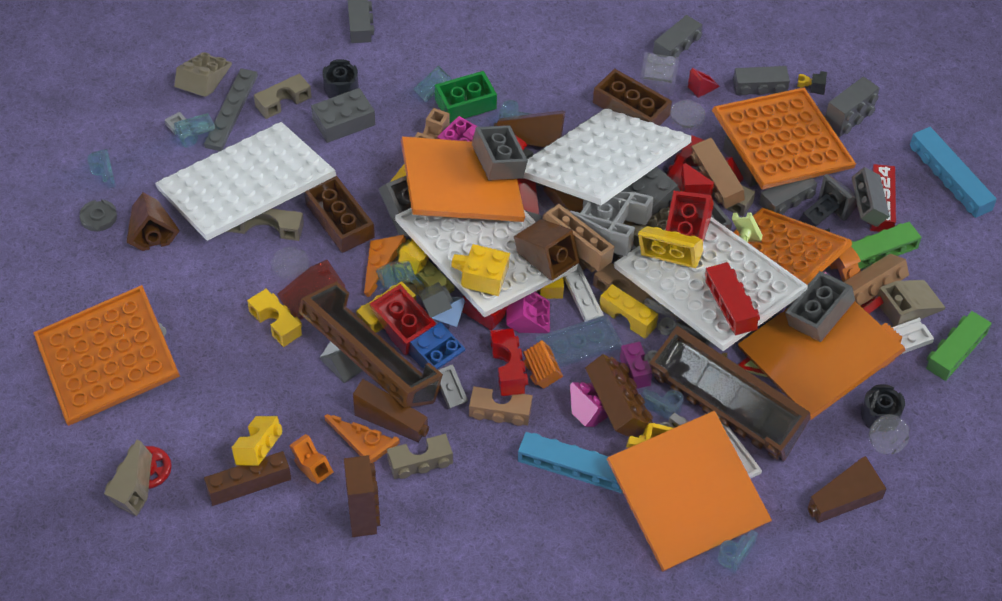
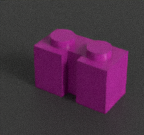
M640 342L622 345L620 352V361L628 366L630 370L628 373L637 384L636 389L651 386L653 374L648 360L644 361L645 353Z

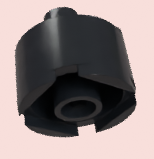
M344 59L333 60L330 62V65L323 68L324 91L329 98L359 88L358 69L355 65L350 64V61Z
M879 384L873 386L867 391L861 407V417L865 425L869 429L879 431L895 429L905 408L904 396L901 392L895 391L894 387L890 385Z

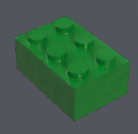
M484 71L435 84V100L441 111L449 113V123L459 116L465 119L497 109V93Z

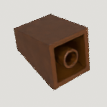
M540 219L513 236L517 253L549 280L553 281L580 263L572 229Z

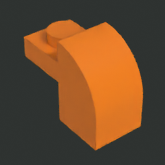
M852 247L848 248L829 265L831 269H838L842 282L861 272L858 265L861 260Z
M304 434L289 445L295 456L294 462L297 467L311 481L319 484L334 473L326 456L317 452L309 435Z

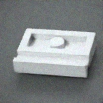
M920 317L892 327L899 335H902L901 344L906 350L902 354L933 343L934 337L927 327L921 323Z

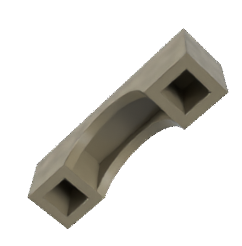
M269 209L226 232L245 234L254 226L269 225L279 232L281 239L299 241L304 226L303 213Z

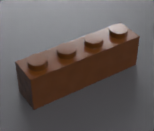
M281 451L264 457L259 466L239 465L206 476L204 481L211 504L215 506L291 480V473L284 452Z

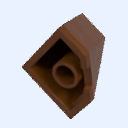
M142 192L132 205L127 243L142 251L149 250L151 246L161 244V247L170 245L180 230L161 203Z

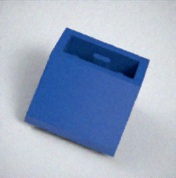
M440 322L410 342L409 354L422 368H425L426 364L430 363L436 369H439L463 353L465 348Z

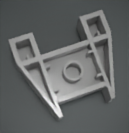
M620 192L602 205L583 200L582 212L570 211V213L615 246L614 253L627 256L633 247L635 227L625 225L623 222L627 220L636 224L646 225L652 216L653 197L636 192Z

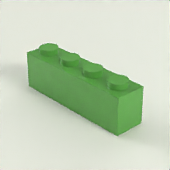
M909 221L904 224H898L888 230L884 229L877 234L868 235L861 240L852 241L851 247L856 251L861 260L858 265L860 270L889 254L899 256L918 249L922 237Z
M973 311L968 316L964 315L958 323L959 326L957 328L953 327L950 330L948 338L941 340L936 352L932 351L928 355L927 361L929 362L926 369L947 381L988 334L992 323Z

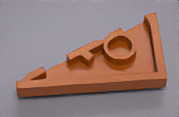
M404 234L370 241L364 289L366 297H371V294L375 292L378 287L376 283L380 276H385L392 265V261L398 255L397 249L401 243L405 244L406 237Z
M327 414L324 416L325 421L360 456L369 455L370 463H374L385 455L388 448L396 447L400 444L398 437L394 436L391 438L382 435L381 431L371 430L355 422L352 424L341 420V417Z

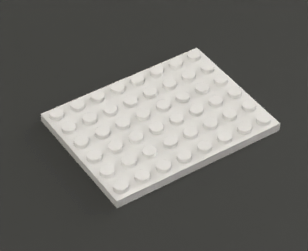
M603 109L586 122L527 159L528 163L523 178L602 205L691 143V136L681 131L671 130L668 127H662L652 122L627 116L624 113L614 112L611 109Z
M280 122L216 154H212L202 161L181 169L155 184L167 200L208 241L335 177L336 172L287 126Z
M412 208L395 216V221L484 317L576 271L578 264L552 281L517 253L513 236L535 223L534 219L525 210L524 222L412 215ZM472 244L510 253L509 268L499 296L464 288L461 285L462 271L451 267L454 254L468 256Z
M712 217L703 242L704 250L697 268L642 256L640 246L629 252L627 256H623L614 262L616 270L722 351L749 332L734 335L705 282L707 267L728 262L731 269H735L738 281L743 283L746 295L751 297L754 309L759 311L760 320L758 321V326L793 302L808 289L807 284Z

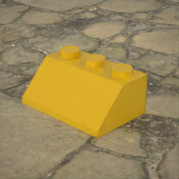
M649 226L643 228L638 233L642 256L697 268L704 250L702 239L696 236L683 235L676 231L670 232L659 227L653 228Z

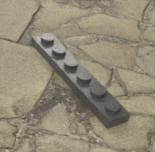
M240 69L206 138L205 148L217 151L223 150L258 77L257 71Z

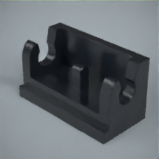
M827 193L803 212L798 221L816 227L839 209L840 205Z

